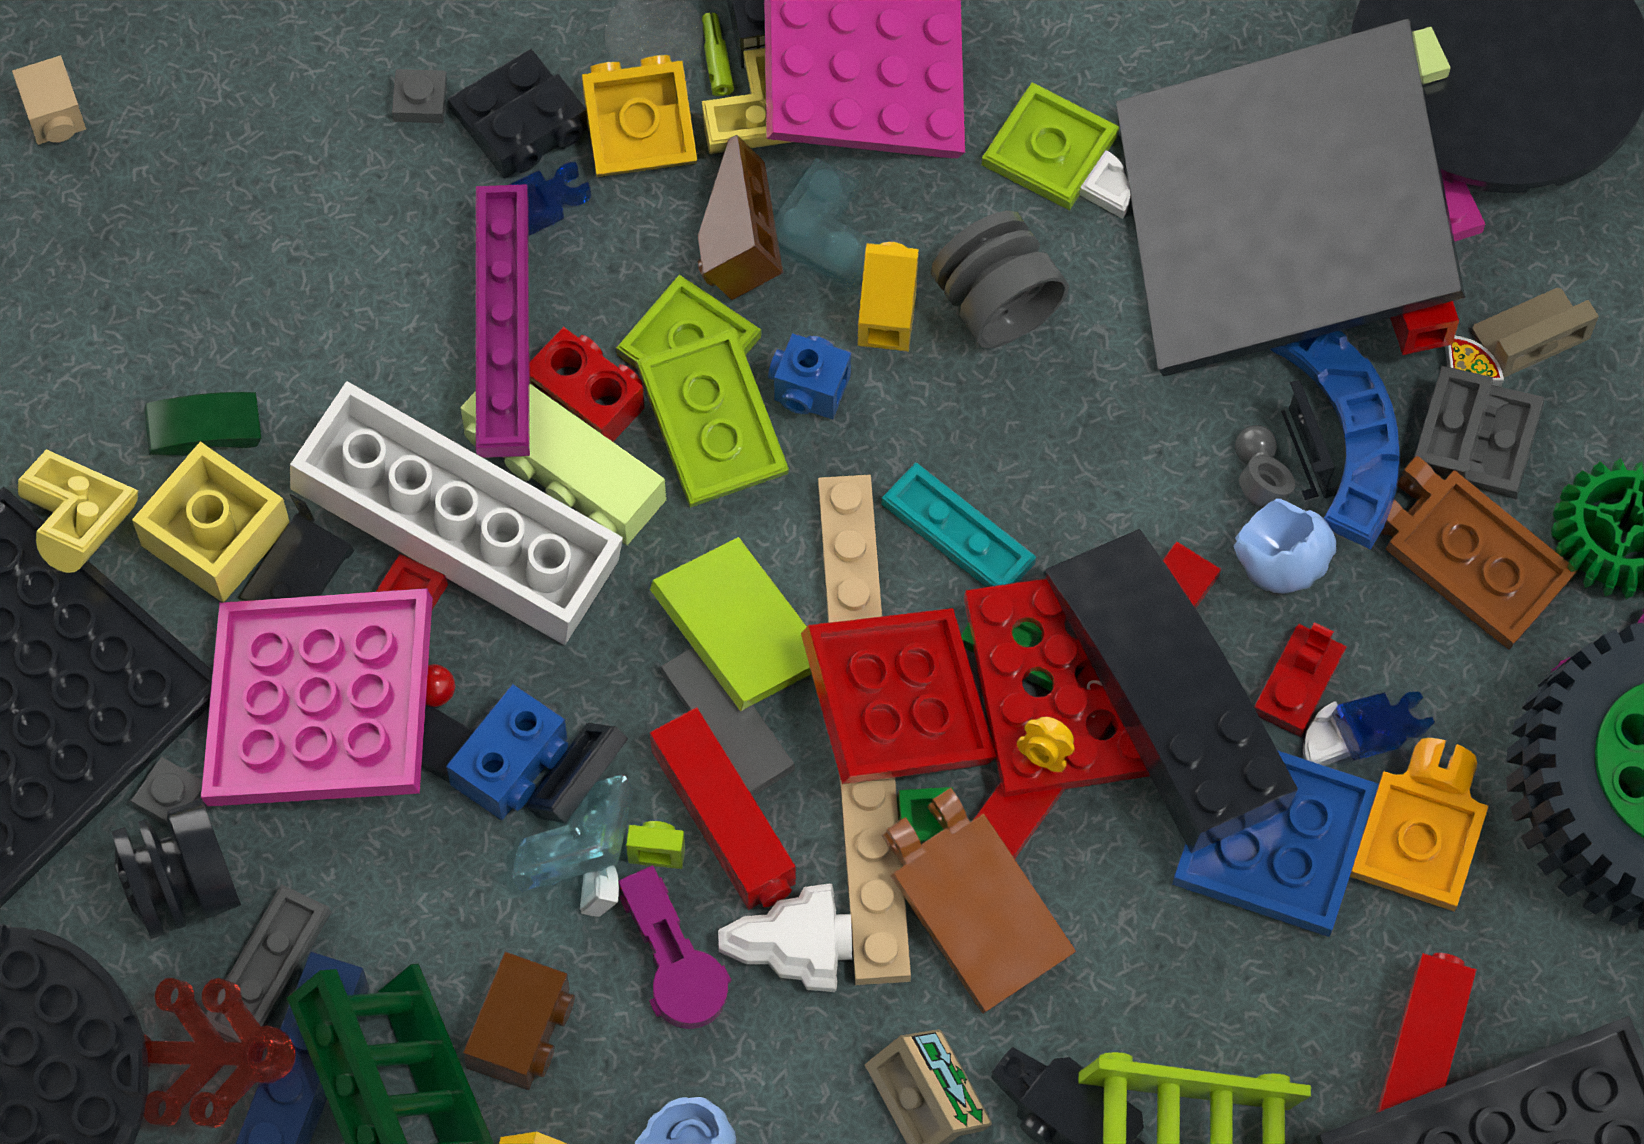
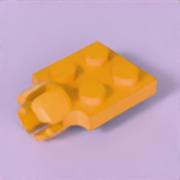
M1424 738L1415 746L1408 769L1403 775L1383 772L1350 877L1455 912L1489 806L1477 802L1470 794L1471 784L1477 769L1476 756L1470 750L1456 744L1447 769L1438 767L1446 740Z

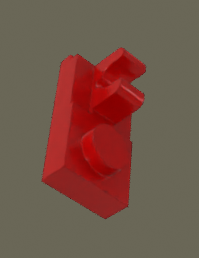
M1315 622L1311 629L1301 624L1296 626L1254 706L1260 718L1299 737L1302 736L1347 646L1332 640L1334 631Z

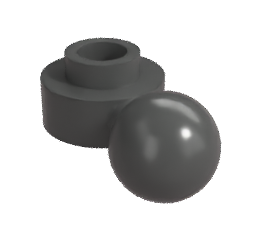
M1252 425L1244 428L1238 434L1235 441L1237 456L1243 463L1247 464L1239 476V484L1244 496L1250 503L1264 508L1275 499L1286 501L1295 489V479L1285 465L1273 458L1277 450L1274 434L1268 428L1261 425Z

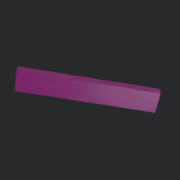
M527 184L476 186V454L482 458L530 456L529 227Z

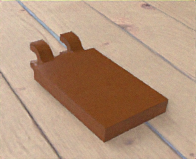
M1417 455L1402 472L1403 476L1398 480L1397 486L1411 497L1419 500L1406 512L1394 499L1391 511L1381 531V534L1393 537L1385 550L1485 632L1510 650L1569 583L1577 571L1571 572L1567 568L1569 562L1454 470L1443 480Z
M949 788L934 798L932 803L927 806L934 818L944 829L943 831L921 844L916 832L905 817L889 827L882 837L903 865V867L893 872L891 878L977 1007L984 1014L1073 955L1076 950L986 816L982 814L970 822L960 800L952 788Z

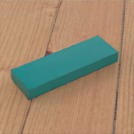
M916 462L882 497V506L985 587L1018 583L1036 564L1037 557Z

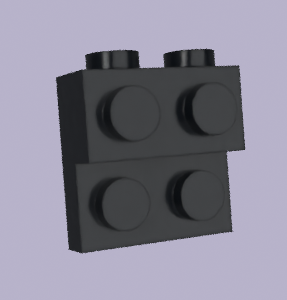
M532 48L448 98V105L451 111L504 179L515 172L524 173L531 170L540 162L542 156L559 146L562 148L571 146L588 129L586 108L559 74L553 76Z

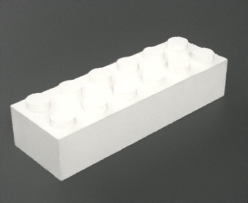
M346 381L290 464L291 490L417 562L444 574L447 579L563 645H566L619 561L623 537L348 381Z

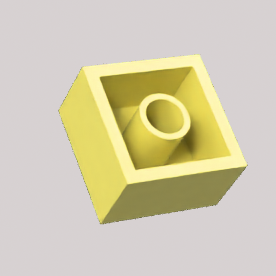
M199 442L132 519L143 548L222 603L228 599L276 543L290 523L282 497L202 442Z

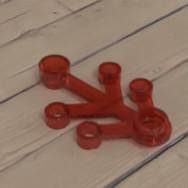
M175 978L164 979L156 988L155 1002L161 1010L175 1013L194 1041H151L144 1034L148 1053V1068L151 1064L191 1066L166 1092L156 1090L147 1095L144 1118L150 1124L163 1127L172 1126L180 1118L183 1107L192 1099L189 1107L192 1121L199 1126L209 1128L220 1127L227 1120L229 1110L256 1082L264 1084L273 1083L285 1077L291 1071L296 1057L292 1041L279 1028L272 1026L261 1027L241 1000V991L236 983L215 978L204 986L202 1003L207 1010L225 1015L241 1042H225L195 1001L192 986L183 980ZM177 988L178 998L172 1004L171 995L174 989ZM224 988L225 998L219 1005L218 994ZM266 1047L267 1055L264 1061L262 1062V1054ZM223 1066H238L215 1093H198ZM162 1101H165L166 1109L160 1117L158 1109ZM212 1101L213 1112L207 1119L205 1110Z

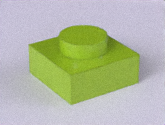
M648 821L643 823L642 826L629 825L626 844L628 863L683 869L685 854L684 831L675 830V827L671 824L660 821Z

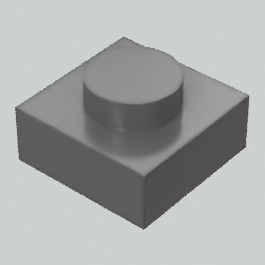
M396 69L392 107L393 121L444 123L447 91L446 71Z
M161 757L131 802L135 809L169 827L167 811L201 799L203 780Z

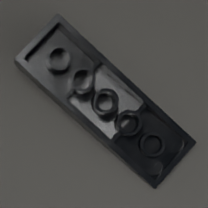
M1140 529L1044 570V576L1191 853L1288 810L1298 791L1294 780L1219 645L1167 565Z

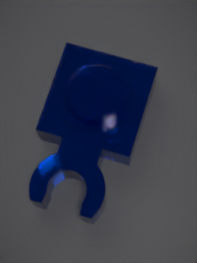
M569 162L560 166L555 172L554 178L548 181L545 180L540 170L509 184H527L529 236L563 220L564 212L562 205L577 206L584 204L591 198V187L588 182L578 187L566 185L569 181L579 177L576 162Z
M1385 692L1339 704L1332 712V716L1353 761L1399 749L1407 740L1406 736L1417 738L1424 735L1435 723L1433 717L1417 719L1409 712L1410 709L1416 707L1423 699L1420 692L1406 693L1393 706H1391Z

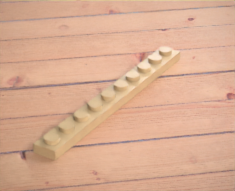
M871 475L818 478L828 623L881 617L882 609ZM895 777L842 784L840 779L855 985L910 982L911 970L905 897L891 878L893 872L902 867V863L882 837L889 827L899 822Z

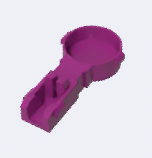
M653 865L619 880L618 887L621 893L619 900L625 912L631 914L644 943L648 942L654 953L653 961L657 971L653 981V998L649 1000V1003L656 1017L662 1016L670 1024L684 1029L700 1028L713 1022L724 1009L728 994V984L732 981L725 966H721L711 955L694 950L689 938H684L680 929V919L668 897V890L662 878H659Z

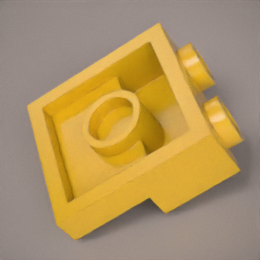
M657 55L641 59V66L621 69L620 62H606L590 67L591 73L582 74V86L596 177L697 163L683 61L671 62L670 55Z

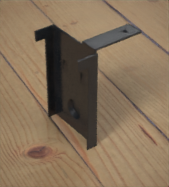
M1300 380L1290 382L1294 394L1289 411L1324 499L1336 496L1340 486L1327 488L1335 467ZM1282 410L1281 413L1311 487V489L1301 491L1305 500L1319 497L1285 410Z
M290 494L299 513L294 515L240 595V598L252 601L321 596L345 558L349 559L354 550L351 544L313 523L315 519L306 502Z

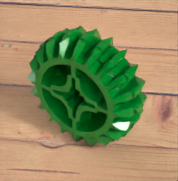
M1622 458L1614 462L1610 471L1599 461L1598 464L1593 466L1591 474L1581 470V472L1576 474L1573 485L1568 484L1563 488L1560 495L1561 501L1556 503L1552 513L1553 519L1557 522L1553 524L1551 535L1552 539L1560 541L1557 545L1556 553L1562 558H1571L1567 568L1571 572L1583 570L1586 573L1583 580L1585 588L1590 587L1594 584L1595 580L1604 583L1602 590L1606 597L1612 594L1615 586H1620L1627 600L1633 597L1637 587L1644 593V558H1625L1626 555L1632 552L1644 553V464L1642 460L1636 463L1633 470H1627ZM1604 499H1622V501L1616 504H1604L1600 502L1598 507L1592 505ZM1624 514H1627L1625 526L1629 528V531L1622 543L1620 539L1623 530L1618 527ZM1592 539L1599 541L1605 550L1600 548Z

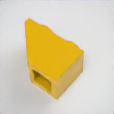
M884 242L880 245L866 244L858 320V346L909 352L916 300L919 249L907 248L905 245L896 242Z

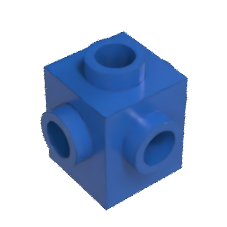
M792 333L785 351L776 350L769 368L768 379L774 380V401L780 402L786 409L798 414H808L811 412L833 420L851 376V352L836 348L832 343L818 336H808L805 338Z

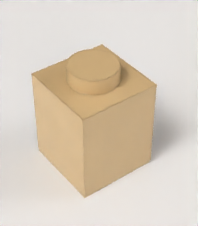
M61 55L12 71L38 145L48 141L62 142L71 138L76 132L86 130Z

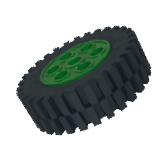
M1642 622L1631 624L1619 633L1615 629L1602 635L1547 675L1537 685L1539 689L1529 695L1521 707L1527 712L1515 720L1511 731L1512 735L1520 737V739L1507 748L1506 757L1507 763L1521 765V767L1506 777L1507 792H1523L1524 796L1523 799L1510 807L1514 821L1529 818L1533 826L1521 838L1527 850L1541 843L1548 853V856L1536 864L1546 876L1558 868L1563 871L1567 877L1557 888L1566 896L1571 897L1582 889L1589 893L1582 905L1586 910L1597 914L1612 905L1610 922L1624 926L1638 918L1639 930H1644V623ZM1621 727L1626 728L1632 734L1634 744L1625 739ZM1619 779L1628 784L1632 797L1627 796L1621 790Z

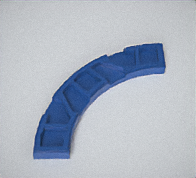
M1341 330L1271 348V351L1288 359L1313 379L1325 393L1336 411L1346 444V463L1340 487L1332 505L1324 516V520L1327 521L1334 533L1371 550L1383 530L1391 511L1398 485L1400 464L1398 427L1393 406L1384 383L1368 358H1363L1358 350L1347 341V336Z

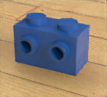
M512 684L446 766L450 785L500 820H503L512 808L518 811L528 802L535 790L536 785L533 781L544 767L548 769L554 768L568 748L566 740L568 738L565 719Z

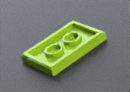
M735 327L636 361V367L690 508L789 473L788 465Z
M739 537L652 581L650 587L652 594L740 711L812 674L801 636L802 631L807 626Z

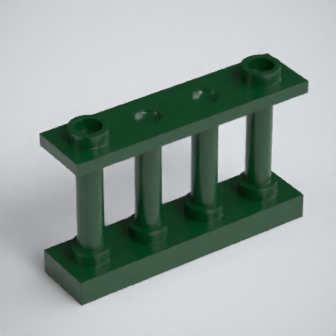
M410 964L381 988L378 993L347 995L337 969L319 970L287 997L345 1144H408L398 1118L429 1114L440 1143L434 1144H494L419 964ZM388 1015L399 1042L367 1045L356 1017ZM408 1064L419 1092L388 1095L377 1067Z

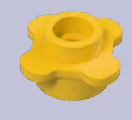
M1041 717L1037 720H1029L1024 727L1027 732L1026 736L1020 737L1017 741L1018 749L1034 764L1048 768L1053 772H1062L1066 767L1065 757L1070 756L1074 751V739L1071 731L1054 718Z

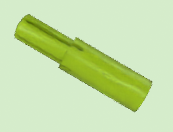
M713 12L711 14L706 13L702 16L701 20L705 37L704 51L711 82V91L714 96L730 95L734 91L726 42L722 39L719 17Z

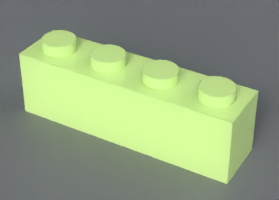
M530 384V456L503 457L505 458L506 466L513 474L524 481H529L530 478H533L546 488L547 495L570 508H575L586 517L623 537L622 542L628 545L666 501L665 479ZM475 391L461 406L464 434L476 447Z

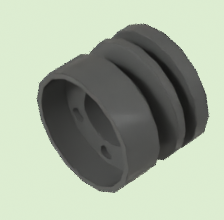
M1006 210L991 214L972 223L947 243L932 263L931 276L939 287L945 291L944 294L953 306L961 307L959 316L981 347L984 348L1004 346L1036 329L1058 310L1068 294V282L1049 255L1039 252L1040 243L1034 234L1029 231L1028 226L1018 212Z

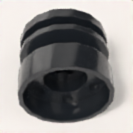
M202 798L167 811L170 836L161 840L147 819L139 821V827L146 844L142 847L134 849L126 827L112 831L115 842L114 864L133 914L147 928L151 939L165 934L158 910L168 906L177 928L180 929L186 926L183 901L192 897L206 918L241 906Z

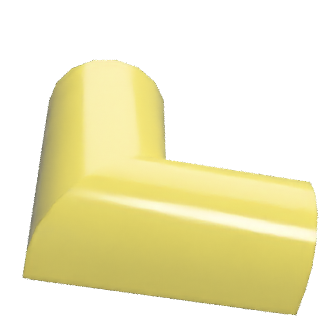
M765 48L744 51V61L751 94L702 101L704 129L709 154L725 152L728 140L735 135H738L750 148L790 143L789 141L766 138Z
M45 450L18 480V495L22 499L53 512L37 530V549L50 566L66 573L76 572L86 563L131 512L138 499V490L49 450Z

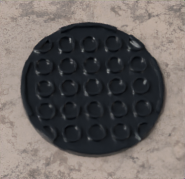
M1360 0L1354 14L1350 35L1408 18L1412 23L1414 31L1432 27L1450 65V72L1447 78L1424 84L1442 179L1444 181L1453 183V180H1457L1466 184L1484 187L1486 192L1526 193L1528 188L1555 184V186L1564 185L1590 173L1610 159L1632 134L1643 113L1644 18L1634 0Z
M0 924V1144H134L144 1117L148 1096L149 1069L144 1034L128 996L116 979L96 959L75 944L44 930L8 927L5 924Z

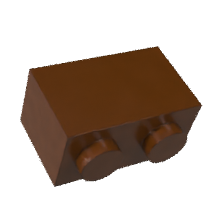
M504 952L463 1052L466 1068L526 1090L530 1089L535 1075L544 1077L554 1054L555 1046L548 1043L556 1024L562 1027L565 1026L575 1000V995L569 993L568 974Z

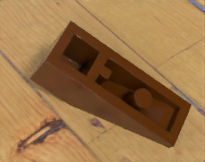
M738 135L728 140L698 233L701 258L698 259L699 271L708 285L712 287L716 285L731 300L783 273L765 162Z

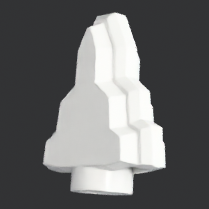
M832 884L804 887L799 897L777 901L767 915L744 916L718 930L720 953L744 964H769L780 978L802 980L807 990L835 992L837 988V960H852L851 914L836 915Z

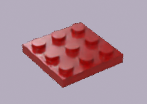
M953 608L808 625L802 631L803 644L842 784L988 765L996 758Z

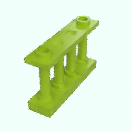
M1118 1052L1099 1055V1058L1079 1072V1084L1104 1087L1103 1144H1126L1127 1090L1157 1094V1144H1180V1097L1210 1101V1144H1233V1104L1262 1107V1144H1285V1110H1290L1311 1097V1085L1290 1083V1077L1283 1074H1263L1257 1078L1133 1062L1131 1055Z

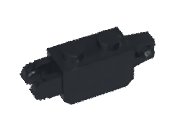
M1012 1047L1000 1062L997 1063L992 1071L991 1079L1018 1106L1017 1117L1022 1120L1020 1127L1032 1140L1038 1144H1048L1049 1142L1052 1144H1103L1104 1087L1079 1084V1072L1084 1068L1072 1058H1055L1046 1066ZM1127 1101L1126 1144H1145L1141 1141L1144 1129L1142 1112Z

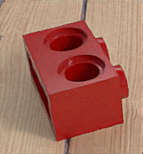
M564 326L530 361V384L612 442L645 409L643 383L639 376L623 364L617 367L603 356L601 349L593 340L585 335L577 337ZM563 367L579 369L576 373L568 376L556 373ZM604 396H612L618 399L616 403L607 406L596 403L599 398Z

